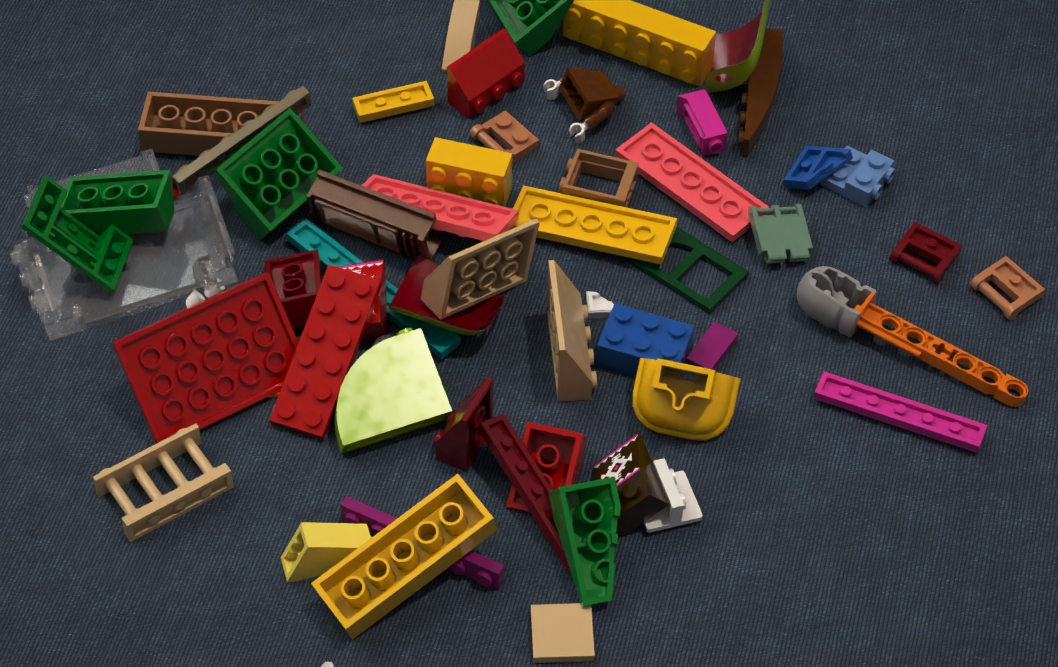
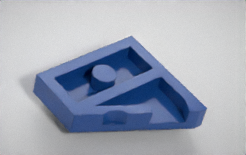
M805 146L784 178L786 188L810 190L852 160L851 149Z

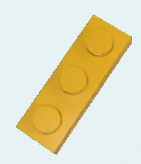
M427 81L353 97L352 103L359 123L434 106V97Z

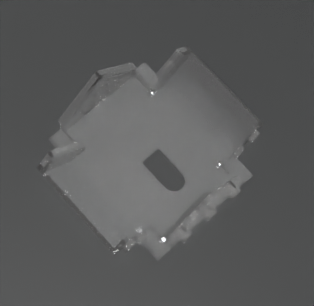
M153 149L142 151L140 156L71 177L160 170ZM208 175L197 178L190 193L181 195L179 199L174 200V215L168 231L127 234L133 239L125 261L128 271L120 274L116 288L112 293L95 281L85 284L75 282L73 278L80 270L40 241H34L33 236L26 231L23 240L13 243V251L9 252L14 268L19 267L21 273L18 275L23 290H29L31 296H28L32 311L33 313L38 311L50 341L187 298L194 290L203 293L238 282L237 275L232 268V265L235 264L232 255L235 252ZM70 177L55 182L66 189ZM27 186V194L23 195L27 210L38 187Z

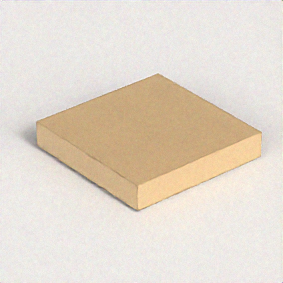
M581 603L531 605L533 663L585 662L595 660L591 605L583 607Z

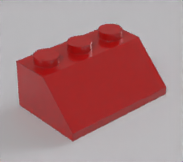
M503 28L447 66L448 103L468 119L477 113H481L487 106L501 99L504 94L514 87H518L525 80V62L507 30Z

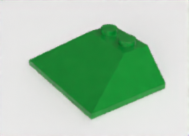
M45 174L41 179L20 228L112 293L116 288L133 239L113 224L98 235L61 208L68 191Z

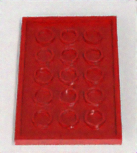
M264 272L111 342L156 444L176 434L180 429L188 428L195 423L199 429L204 428L279 392L298 346V340L269 272Z

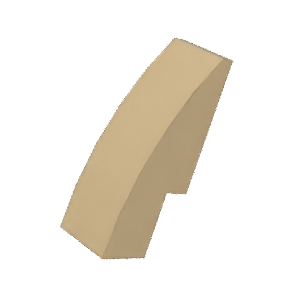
M454 0L443 56L442 73H447V66L474 48L476 29L480 17V0Z

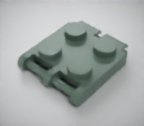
M794 204L793 207H779V205H772L771 208L748 207V215L758 254L765 257L766 263L785 262L787 257L789 262L808 261V258H810L809 253L812 251L813 246L801 204ZM782 212H794V214L781 215ZM771 213V215L758 216V214Z

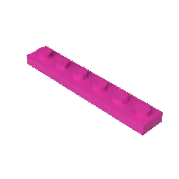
M823 371L813 398L978 453L987 429L986 424Z

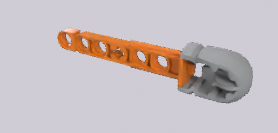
M826 266L811 269L799 282L797 287L798 304L805 314L832 329L838 327L840 333L848 337L853 336L857 329L861 328L985 394L994 395L993 398L1008 406L1019 407L1024 404L1029 391L1024 382L1009 374L1005 376L1000 369L873 304L876 296L875 289L867 285L861 287L858 280L835 268ZM882 325H891L895 328V330H887ZM907 338H916L920 343H912ZM957 364H966L970 369H961ZM982 377H991L995 383L986 382ZM1013 389L1019 392L1021 396H1013L1008 390Z

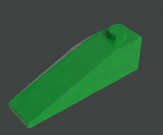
M615 477L558 487L549 491L554 522L582 607L612 601L615 574V545L618 542V534L616 533L621 510Z

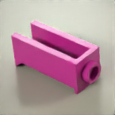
M703 89L678 95L676 114L683 116L698 148L701 149V157L726 151L728 132L706 90Z

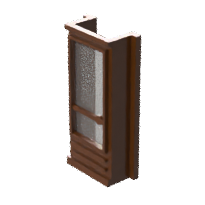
M318 170L317 178L306 196L315 223L319 224L321 221V224L401 255L405 253L407 257L410 258L412 256L415 260L418 255H421L433 261L438 250H441L443 247L442 240L428 235L437 220L435 213Z

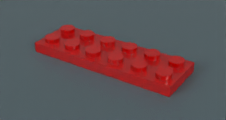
M328 264L269 419L272 424L323 440L325 439L336 410L341 385L352 367L383 283L380 279Z

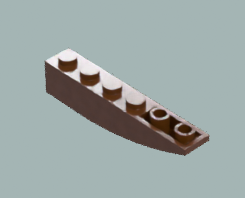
M765 29L759 61L750 77L743 83V89H747V93H742L741 108H746V112L741 111L739 127H744V131L739 130L738 146H743L742 157H748L760 139L775 104L781 71L784 30Z

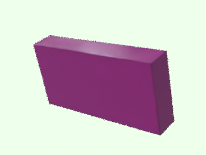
M714 321L687 356L686 364L715 370L738 340L739 333Z

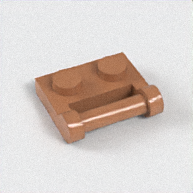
M506 110L482 125L476 124L469 133L475 141H480L489 149L512 153V163L539 147V139ZM489 134L495 137L507 149L502 148Z
M1007 256L976 275L970 282V286L976 292L980 291L999 307L1009 321L1013 320L1026 307L1043 297L1045 289ZM992 281L1011 299H1013L1014 302H1008L995 289H993L988 284V282Z

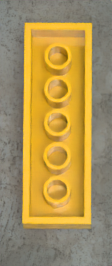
M574 0L563 18L564 37L699 87L713 67L716 31L631 0Z
M456 474L311 584L353 640L495 533L498 528L492 515L460 475Z

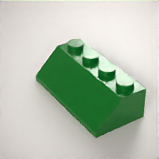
M171 170L70 177L66 186L68 192L61 206L62 209L98 235L111 224L125 234L166 232L174 215Z

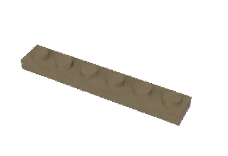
M301 86L297 90L288 92L284 99L275 105L268 106L257 118L248 120L242 125L241 129L232 135L229 134L222 138L218 145L210 150L203 151L195 161L180 167L176 174L173 175L179 192L184 195L213 175L220 165L289 108L296 115H299L312 106L310 94L306 88Z

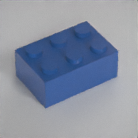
M614 303L597 343L596 366L636 377L640 358L653 360L659 358L686 364V358L693 346L695 326Z

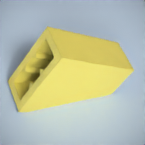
M301 522L281 556L287 582H296L323 575L372 538L367 524Z

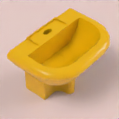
M640 358L633 388L632 406L637 419L652 431L688 440L706 441L719 436L729 426L734 414L741 379L698 366L659 358L657 360ZM684 374L694 375V379H693V380L684 379V378H683V375H684Z

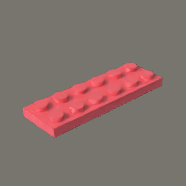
M652 122L615 149L616 158L638 162L639 175L732 243L752 227L748 215L749 206L769 208ZM768 213L758 214V216L767 215Z
M375 174L361 185L435 213L437 220L432 229L436 231H446L457 234L460 237L478 239L482 242L509 231L519 220V210Z

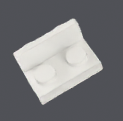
M665 458L653 461L669 505L643 523L646 531L650 533L701 521L703 515L685 472H674L672 468L669 469Z

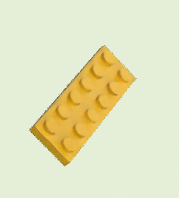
M523 185L513 209L519 210V220L511 229L537 218L540 221L537 238L662 265L677 227V218Z

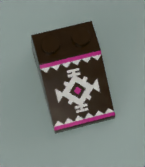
M635 434L594 464V480L615 477L621 504L617 533L626 536L669 505L641 434Z

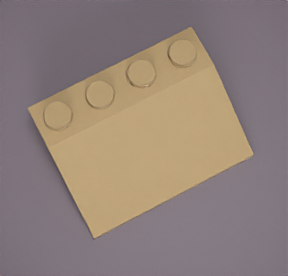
M536 218L449 256L424 279L421 300L441 320L526 282L540 221Z
M548 260L547 318L558 402L592 400V388H597L596 371H591L590 368L591 365H594L593 348L588 349L587 343H591L590 326L585 327L584 321H588L587 305H582L580 292L554 260Z

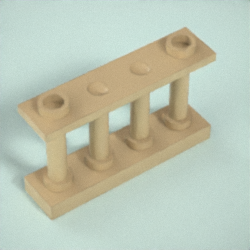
M196 423L188 428L180 429L176 434L111 468L103 469L99 474L93 476L98 496L101 497L110 492L126 514L121 519L124 533L130 542L233 488L231 470L226 463L213 468L198 447L202 443L199 427ZM188 452L203 475L192 481H187L172 460L173 458ZM160 465L164 467L178 487L165 495L161 494L147 474V472ZM135 478L152 500V502L139 509L135 508L121 488L122 485Z

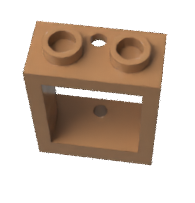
M577 149L574 159L569 158L566 168L567 177L561 178L559 193L628 208L638 180L639 163ZM586 173L620 181L616 196L576 187L580 174Z

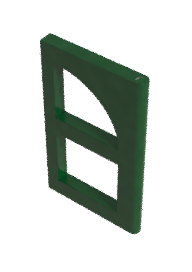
M676 227L669 247L690 251V253L668 274L647 261L624 257L625 261L708 314H711L750 274L746 269L679 227ZM702 259L730 276L707 299L679 282Z

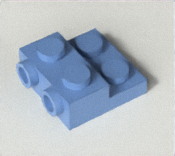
M846 146L845 149H851L852 160L822 180L820 185L867 207L873 199L877 200L879 198L883 185L886 182L890 183L896 172V169L893 168L895 160L872 149L866 155L850 146Z

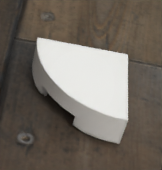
M586 291L588 319L608 318L614 304L601 297L597 292Z

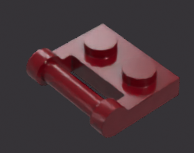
M914 222L892 251L890 260L896 263L902 262L930 276L932 281L939 284L949 267L961 253L962 245ZM908 249L938 264L937 267L906 253V250Z

